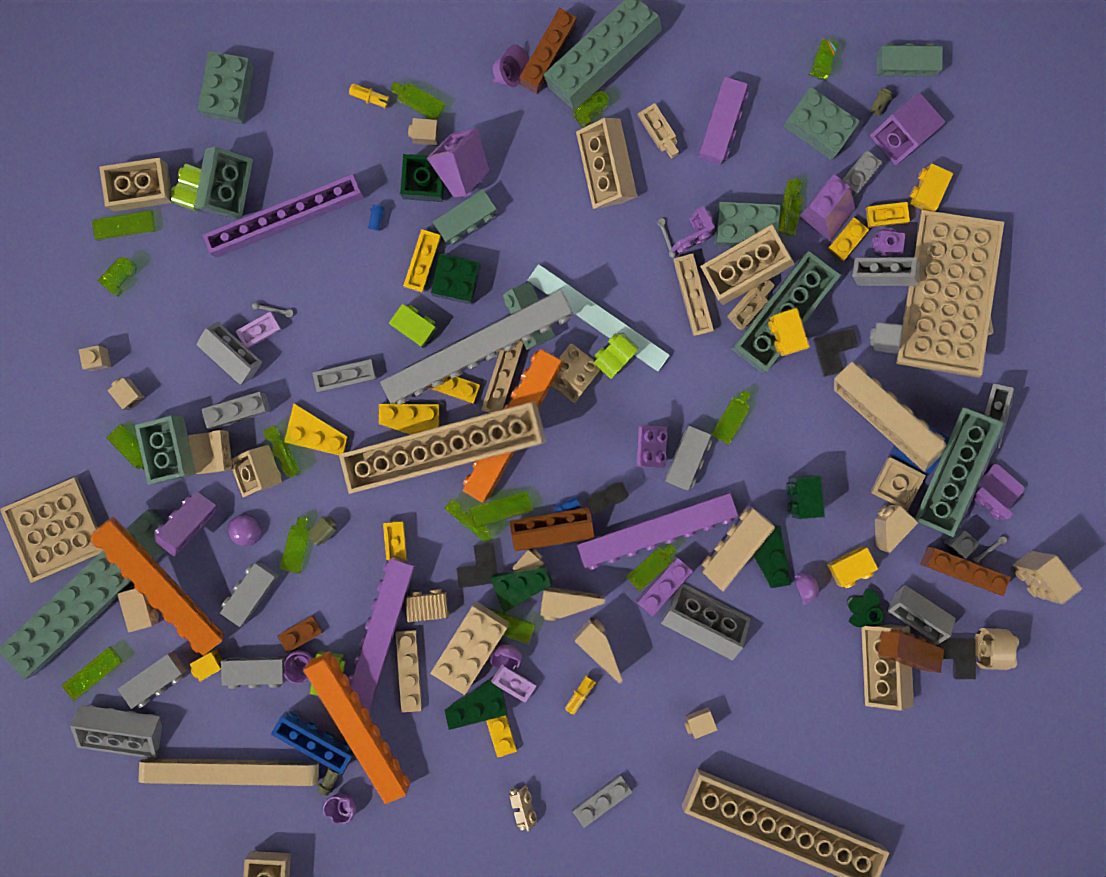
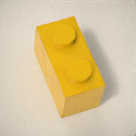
M932 163L926 168H922L917 178L920 181L917 186L913 187L909 195L911 197L909 204L921 210L936 211L953 173Z
M797 308L770 317V322H768L771 333L775 334L777 340L774 342L775 348L778 353H781V356L809 348Z
M863 546L827 564L837 586L842 588L852 587L856 584V580L870 578L874 575L873 572L878 570L868 548Z

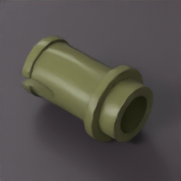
M885 88L877 92L878 96L869 109L874 115L881 116L888 101L892 100V92Z
M328 768L322 782L318 784V792L326 796L332 793V787L340 773Z

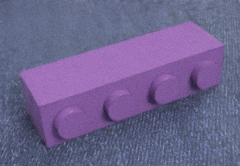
M724 77L698 158L719 165L723 159L727 160L730 148L727 146L729 140L733 141L737 129L733 128L735 122L740 121L743 112L739 109L741 103L745 104L749 94L746 91L747 83Z

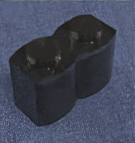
M614 482L608 485L604 491L600 490L591 493L586 498V501L592 513H599L606 510L610 504L623 502L629 494L623 482Z

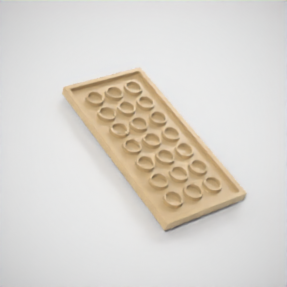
M926 210L921 211L913 257L918 258L921 265L919 286H909L896 364L978 378L982 376L1004 222Z

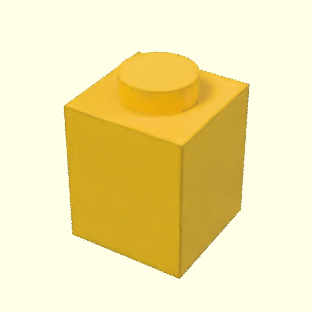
M216 649L190 664L192 667L191 673L196 679L198 678L199 682L221 670V661L223 659L218 650Z

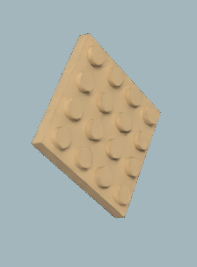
M77 477L0 509L30 583L93 558L103 551L101 548H96L91 542L90 535L98 526Z

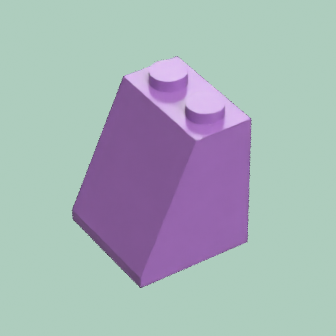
M919 92L892 114L870 137L896 166L946 122Z
M476 127L450 134L427 157L454 198L469 196L473 192V188L483 182L484 176L490 171Z
M833 174L822 185L799 217L828 240H831L855 209L850 186Z

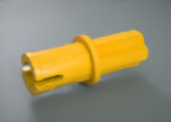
M351 84L349 89V95L362 99L367 104L370 102L384 109L387 108L388 104L380 100L389 102L390 96L375 92L373 88L367 89L356 84Z
M585 675L577 690L573 691L574 695L566 705L565 710L574 715L583 701L588 699L587 696L596 682Z

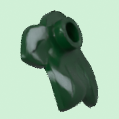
M866 588L862 598L850 597L847 599V606L853 613L849 623L853 626L862 628L868 624L878 625L883 621L884 612L879 607L880 598L873 590ZM875 611L876 617L872 619L870 613Z

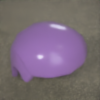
M239 515L231 520L228 533L234 543L247 547L252 546L259 540L261 529L253 517Z
M806 572L798 573L795 576L803 605L814 601L819 596V586L816 579Z
M501 644L494 648L489 661L496 668H500L504 664L514 670L516 666H520L522 654L511 644Z
M297 650L290 653L283 663L284 677L289 682L295 684L306 682L308 678L303 669L313 657L306 651Z
M337 793L329 797L323 805L324 816L330 817L333 820V824H346L350 822L357 810L353 798L344 793Z

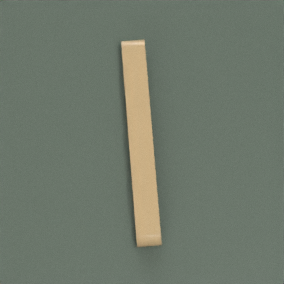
M147 758L139 761V782L158 784L314 786L319 782V762Z

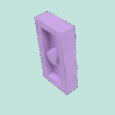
M268 312L235 332L242 344L249 349L282 329L273 313Z
M504 664L501 665L491 680L494 685L525 703L536 688L535 683Z

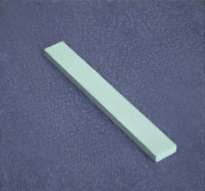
M539 264L528 278L527 282H531L534 287L547 296L560 290L563 291L573 313L609 339L615 333L619 335L623 332L640 347L634 356L657 372L670 356Z

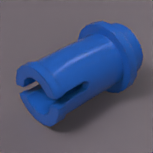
M373 205L370 208L371 216L368 229L380 231L383 214L386 213L384 211L385 207Z
M574 496L561 504L557 503L554 510L558 513L576 510L581 507Z

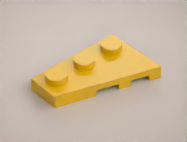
M293 404L285 443L335 455L345 453L348 436L302 409L297 404Z
M379 404L380 425L409 435L439 428V404H402L399 406L398 404Z

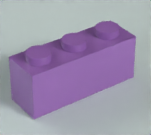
M197 491L193 496H187L182 503L183 506L179 510H174L169 516V521L165 525L161 524L155 531V543L174 557L215 514L216 505Z
M675 556L636 599L637 604L653 617L693 571Z

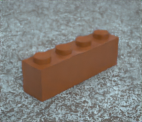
M559 7L519 77L520 85L538 94L545 82L543 74L556 63L576 28V16Z
M589 507L510 521L515 551L594 538Z
M928 546L920 564L1000 596H1004L1011 578Z
M891 628L890 632L881 631L878 656L921 671L941 673L944 649L937 647V643L926 641L925 638L914 637V634L903 633V630Z

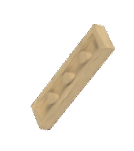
M689 254L674 258L673 262L693 337L713 332L694 255Z
M522 341L515 343L516 347L507 352L504 349L499 352L481 411L494 413L503 410L523 347Z
M417 630L396 631L401 713L422 711Z

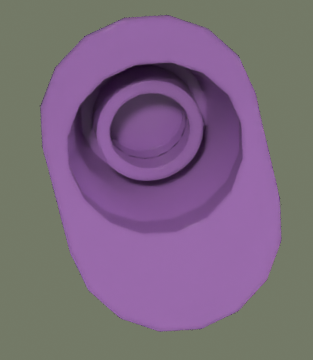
M517 44L511 45L493 64L494 78L492 81L494 83L507 85L511 88L518 86L520 83L519 77L528 63V56L521 46Z

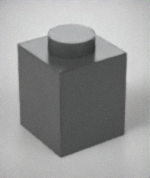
M959 529L957 536H949L943 543L957 557L967 559L979 546V543L969 533Z

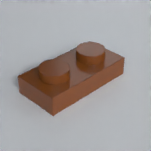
M312 615L277 635L288 653L322 634L323 630L315 616Z

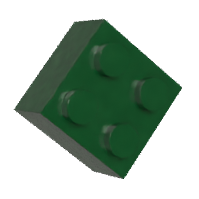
M403 154L400 195L404 200L443 202L444 182L428 161V155Z
M439 254L431 294L434 297L472 305L480 263Z
M821 476L788 478L786 492L790 494L788 512L792 514V518L810 519L825 517Z

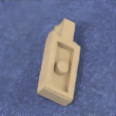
M654 103L639 112L637 116L661 152L666 150L672 159L679 153L675 146L677 143L676 135Z
M767 280L749 290L727 316L729 320L742 331L768 302V293L775 285L770 280Z

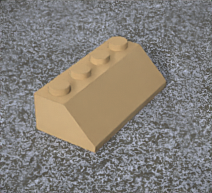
M603 118L576 131L593 209L621 204L638 197L621 119Z
M770 225L700 267L717 299L725 305L795 264L773 225Z
M752 506L749 510L746 508L739 516L741 520L738 524H733L728 529L726 539L724 541L720 540L714 547L715 552L711 557L708 555L701 564L703 566L701 568L702 572L722 591L725 590L775 528L770 520Z
M897 624L866 625L862 627L865 706L899 711L914 707L912 667L878 656L881 631L890 632L891 628L903 630V633H910V626Z

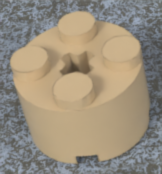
M980 628L981 632L975 635L973 642L974 656H978L979 662H976L981 669L1009 670L1010 668H1015L1017 666L1016 648L1019 645L1018 637L1014 636L1008 629Z

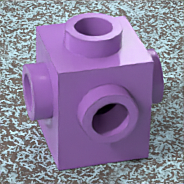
M884 228L876 236H873V254L880 255V258L898 257L903 254L905 233L895 232V229Z

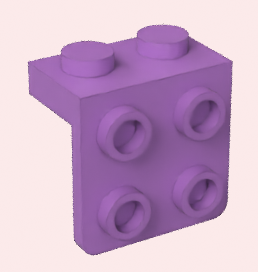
M704 206L696 209L689 218L696 233L676 242L671 249L672 253L678 251L681 254L688 250L693 243L699 245L711 236L710 232L715 228L712 223L713 217Z
M639 426L638 466L665 467L667 427Z
M992 464L984 473L973 500L979 505L985 506L989 510V514L997 520H1008L1013 514L1008 509L1023 493L1024 486L1001 466Z

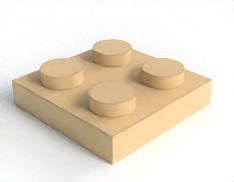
M887 457L870 493L893 505L901 506L905 511H908L926 475L891 457Z

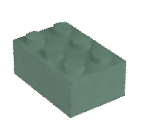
M208 51L198 111L205 118L244 124L254 65L245 57Z
M810 87L783 127L832 160L860 121Z
M218 147L206 148L194 208L230 219L242 218L253 159Z
M719 202L716 206L714 246L734 247L770 225H773L777 234H779L780 205Z
M169 416L135 425L148 485L196 475L183 416Z

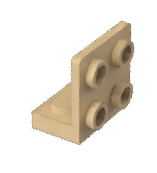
M570 344L559 357L565 362L552 387L575 404L601 369L594 364L595 361L573 344Z
M218 430L188 436L196 474L232 471L228 431Z

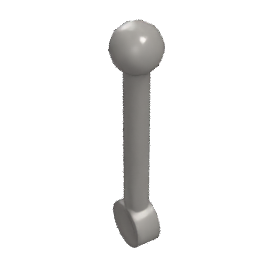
M660 218L657 224L663 231L670 251L669 256L674 258L677 253L671 252L672 245L665 228V219Z
M258 302L252 304V308L255 310L263 309L285 314L288 318L294 315L290 309L285 311L263 306Z
M1000 536L994 545L978 557H973L972 563L979 564L982 558L1000 544H1006L1007 538Z

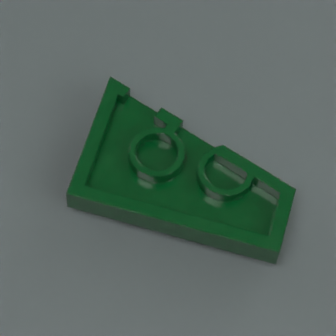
M780 525L774 526L775 528L753 554L770 588L791 585Z
M547 564L493 574L490 577L503 613L533 597L553 583Z
M490 680L446 708L445 715L448 729L453 730L508 716L503 690L494 685Z

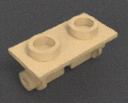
M524 785L519 791L518 788L511 789L509 797L512 808H520L519 811L514 812L517 827H520V830L527 829L528 832L537 824V816L535 811H533L531 794L528 791L527 785Z

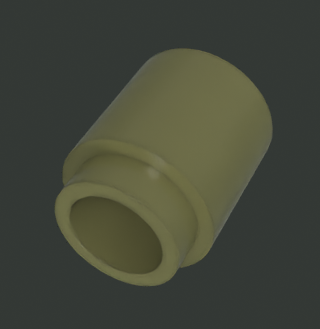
M322 516L309 530L310 533L307 536L317 546L321 543L324 544L337 531L335 527L337 523L330 516L327 518Z

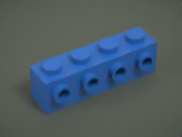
M285 712L280 716L271 732L272 736L342 775L354 755L347 742L342 741L341 743L335 739L333 734L318 730V727L312 722L302 721L299 719L300 716L294 712Z

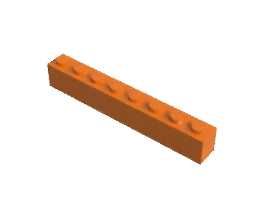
M540 349L539 352L536 351L531 358L532 365L521 376V380H523L521 385L512 392L511 397L513 399L510 405L507 404L503 410L531 402H536L539 409L565 361L546 350ZM515 451L475 461L472 466L474 470L471 475L468 474L463 482L465 486L462 491L482 503L487 502Z
M114 516L93 531L90 535L93 545L98 549L101 548L106 553L108 561L116 564L121 569V574L135 584L134 587L140 594L144 593L150 605L155 609L158 608L163 613L162 616L169 624L172 623L177 628V633L190 642L191 648L196 653L200 652L204 656L223 640L224 633Z
M329 651L308 661L303 669L304 673L385 805L406 796L410 787V780L402 772L397 758H394L390 752L388 743L382 739L379 728L370 719L368 710L361 704L358 693L353 691L347 675L343 674L339 668L338 660Z

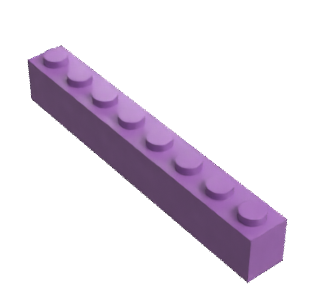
M352 174L202 236L209 253L217 258L361 200L364 196L357 179Z
M725 493L577 543V547L584 567H589V570L600 567V563L607 560L608 563H613L620 560L619 556L625 554L628 557L639 554L638 550L646 548V550L657 548L658 543L664 541L666 544L675 542L678 536L684 535L686 538L695 535L696 530L703 528V531L715 528L714 524L720 522L723 525L731 523L738 514L731 493Z
M393 556L390 561L386 560L383 572H386L384 580L380 579L377 591H380L378 599H374L371 610L374 612L372 618H368L365 629L368 630L367 635L361 639L359 648L362 649L361 654L356 656L353 664L356 670L354 675L351 674L349 677L350 686L353 691L358 693L361 704L368 712H370L416 566V563Z

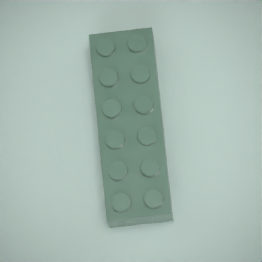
M624 0L543 74L548 88L575 111L662 31L659 15L640 0Z
M807 251L731 350L762 374L767 372L781 354L775 348L774 342L777 341L775 334L771 333L768 322H770V317L797 308L803 325L840 277V274L810 251Z
M963 407L915 517L917 522L952 537L957 536L1006 423Z

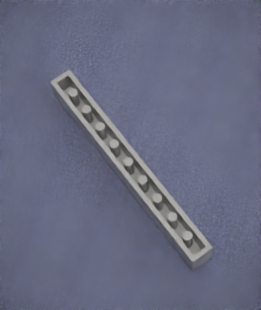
M560 290L398 372L380 383L390 404L397 403L398 406L409 401L408 397L414 394L416 397L427 392L426 388L433 386V388L445 383L444 379L451 377V379L456 378L462 374V370L476 368L480 365L479 362L484 359L487 361L494 359L498 356L497 352L503 349L507 352L516 347L515 343L521 340L525 343L534 338L533 334L539 331L545 333L552 329L551 325L557 322L563 324L571 320L570 316L574 314L564 292Z

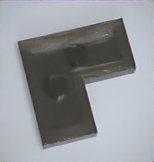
M853 328L813 339L823 377L841 373L844 370L839 352L858 347Z
M494 542L474 545L476 565L456 568L459 588L492 584L490 577L493 574H498Z
M947 638L939 645L936 644L937 647L944 649L943 659H953L954 679H976V639Z

